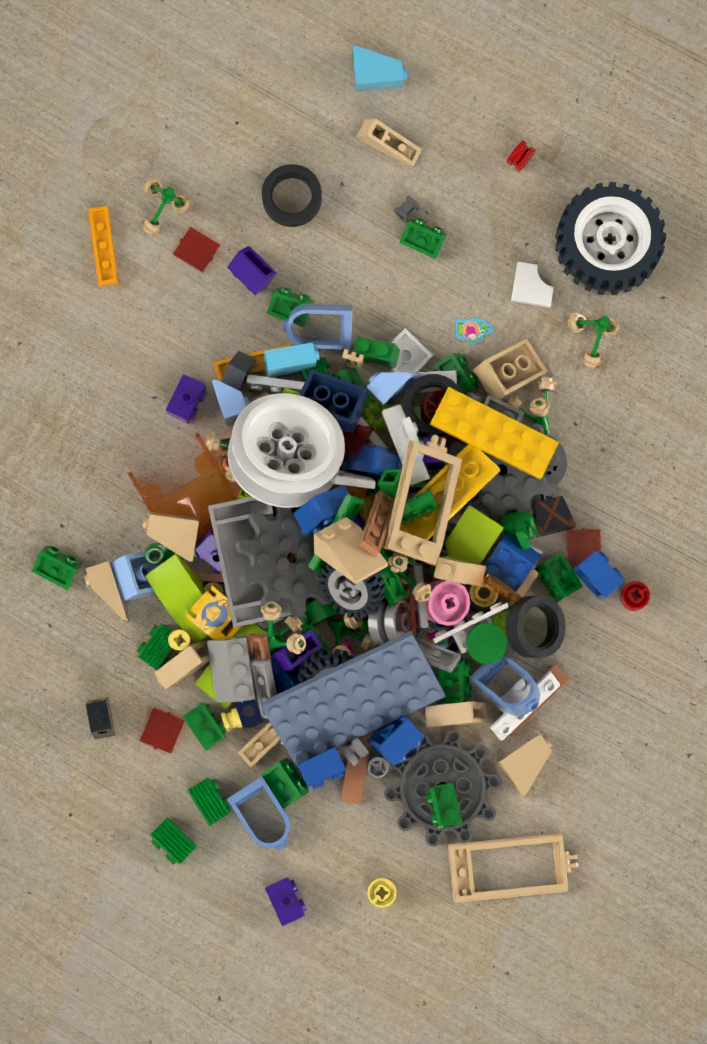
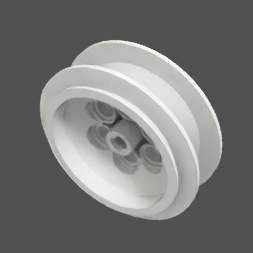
M288 393L271 394L251 402L238 415L229 441L228 463L231 473L239 486L256 500L276 507H301L312 497L331 489L334 484L332 478L336 473L338 474L344 458L345 443L342 430L336 419L322 405L300 395Z

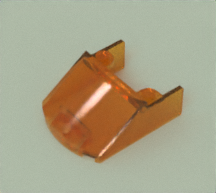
M196 433V440L204 451L195 459V467L200 475L199 477L164 496L157 485L148 484L140 488L132 472L130 471L127 474L150 512L197 518L199 520L197 537H202L212 526L208 506L237 500L220 467L207 446H205L200 434Z

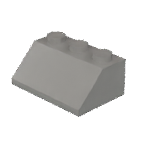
M247 635L207 640L216 702H239L255 699L257 693L250 664L251 657Z

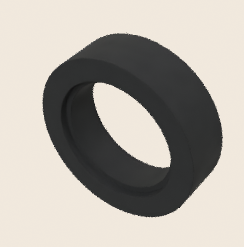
M287 164L274 169L263 183L262 201L264 209L274 222L282 226L298 227L310 222L317 215L322 202V190L318 178L308 168L297 164ZM285 179H299L310 188L312 197L304 210L297 213H286L274 204L272 199L274 188Z
M427 374L414 380L407 388L403 398V412L406 418L410 417L411 422L416 423L418 434L425 437L431 434H438L441 437L448 433L424 423L416 416L413 409L414 399L419 392L430 387H437L444 391H447L448 387L460 393L462 392L458 385L450 378L440 374Z
M525 596L518 599L509 609L505 629L509 644L519 655L528 658H544L554 654L560 648L564 640L566 624L560 606L553 599L547 596ZM533 607L539 608L545 614L548 625L546 638L537 647L528 642L523 628L525 616Z

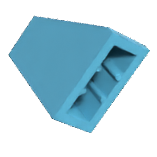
M353 46L352 54L356 91L403 87L404 80H407L406 67L402 68V61Z
M313 342L264 351L266 375L270 378L316 367V360H319L318 348H314Z

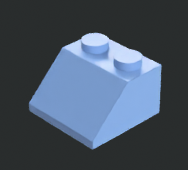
M417 372L375 373L369 379L370 384L367 388L383 404H392L419 374Z
M216 379L212 380L226 426L232 425L241 411L249 405L247 396L243 397L241 391Z
M151 551L149 556H157L156 551ZM144 552L124 555L110 563L122 601L138 599L155 593L145 576L160 564L148 562Z

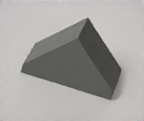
M238 351L228 363L221 382L240 391L247 379V374L249 375L257 360Z

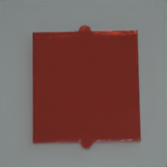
M190 227L183 239H180V244L173 255L203 273L209 262L213 261V256L220 244Z
M359 424L356 426L353 434L343 430L344 456H358L372 434L373 427Z
M582 528L581 530H566L567 562L569 565L579 564L594 551L601 552L600 529Z
M412 594L408 596L410 629L413 635H416L414 597Z
M153 708L140 741L153 746L155 750L158 748L171 754L185 720L171 715V712L166 713Z

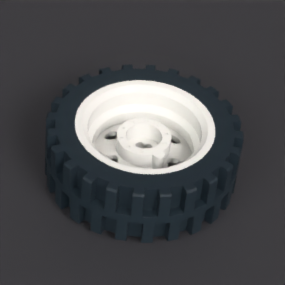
M610 182L608 187H603L602 183H598L594 189L591 190L590 187L583 189L581 195L576 194L571 203L565 207L555 234L557 239L555 251L559 252L558 261L559 264H564L565 274L568 276L571 273L574 277L573 282L576 285L581 282L586 285L585 290L589 292L591 288L598 290L600 295H604L605 291H611V295H617L621 290H624L626 293L631 291L634 286L639 287L653 273L665 249L666 232H663L665 222L664 219L660 220L658 217L661 213L659 208L653 209L651 206L653 200L649 196L646 199L640 196L642 191L638 188L633 192L629 190L630 185L623 184V187H616V182ZM619 219L623 224L621 225L615 221ZM601 220L603 224L601 226H597L595 224V221ZM632 236L633 242H628L626 237ZM586 238L592 240L593 242L587 243ZM606 239H610V242H612V244H608V241H606ZM603 253L604 259L599 260L597 255ZM617 254L623 256L624 259H619L617 257Z

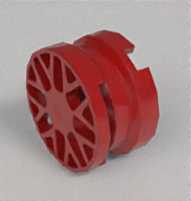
M522 140L514 148L506 163L514 165L515 169L520 172L530 161L536 149L528 147L527 143Z
M640 581L628 583L620 593L622 605L630 611L641 610L650 600L649 588Z

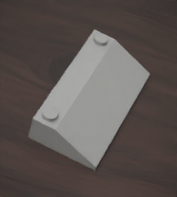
M253 497L209 505L208 508L233 627L269 621L263 617L261 612V599L264 594L262 586L259 584L245 586L240 582V574L250 567V560L246 555L236 551L235 544L239 539L251 540L254 538L255 530L249 523V516L252 513L258 512L268 520L274 519L272 506ZM279 600L277 602L281 606V613L278 619L294 616L287 601Z

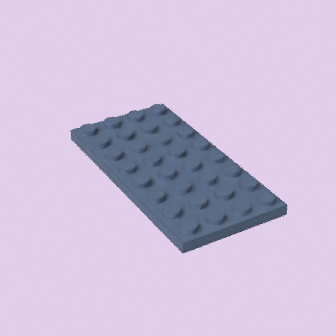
M412 631L279 693L260 704L295 765L298 767V764L334 747L338 748L353 741L356 737L359 738L397 720L401 715H408L446 696Z

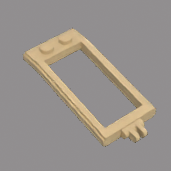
M433 435L431 442L427 441L426 445L415 441L408 442L391 519L382 547L433 566L437 565L442 549L462 459L446 453L447 448L444 447L446 439L442 437L439 439L437 435ZM417 452L450 464L432 542L399 530Z
M562 833L448 844L454 903L568 892L567 873L571 872V868L579 867L578 863L570 864V860L578 859V856L569 855V851L564 852ZM552 842L556 884L475 892L471 850Z

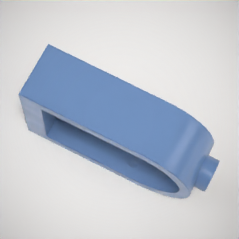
M301 304L291 311L288 319H283V331H287L288 337L295 345L313 342L314 348L351 350L352 305ZM305 313L341 315L340 339L300 337L294 332L292 322L297 316Z
M506 654L495 663L482 664L470 677L480 691L511 715L522 716L535 711L539 705L540 690L538 685L528 672ZM506 665L530 683L528 695L518 703H507L486 687Z
M262 776L227 799L251 838L258 845L275 847L277 851L288 845L286 839L290 832L289 818ZM263 789L269 794L286 824L284 835L273 843L260 841L237 807Z

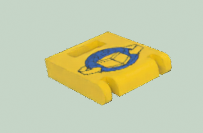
M212 585L210 589L216 593L215 596L206 591L191 608V611L197 616L194 617L189 612L185 616L212 639L232 637L241 626H232L226 634L222 631L232 620L227 595Z

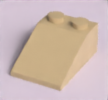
M527 338L484 360L473 369L487 394L499 400L510 396L548 372Z
M347 517L314 534V554L354 584L361 582L388 566L387 561L380 553L374 556L359 545L363 530Z

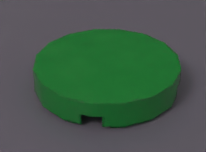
M478 624L467 635V652L472 659L479 663H495L506 652V635L495 624Z

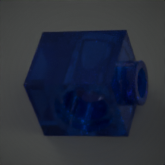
M255 699L239 701V704L235 705L244 730L263 723ZM248 706L253 707L255 710L254 715L250 718L243 715V710Z

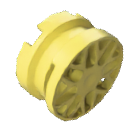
M378 878L370 884L367 894L373 905L383 908L388 907L394 902L397 890L391 880Z

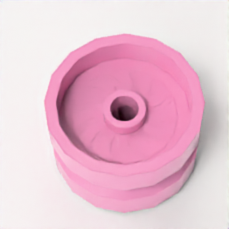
M438 578L431 579L425 583L431 586L432 593L431 597L426 601L428 621L449 626L457 624L464 619L469 611L470 598L462 584Z

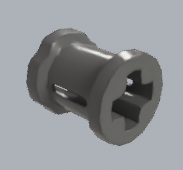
M407 196L406 201L399 208L396 207L394 212L402 221L407 222L409 220L408 217L415 210L418 211L420 206L412 197Z

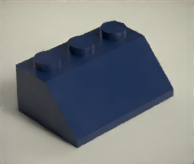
M311 369L299 395L322 405L336 419L341 430L353 434L360 420L368 389Z

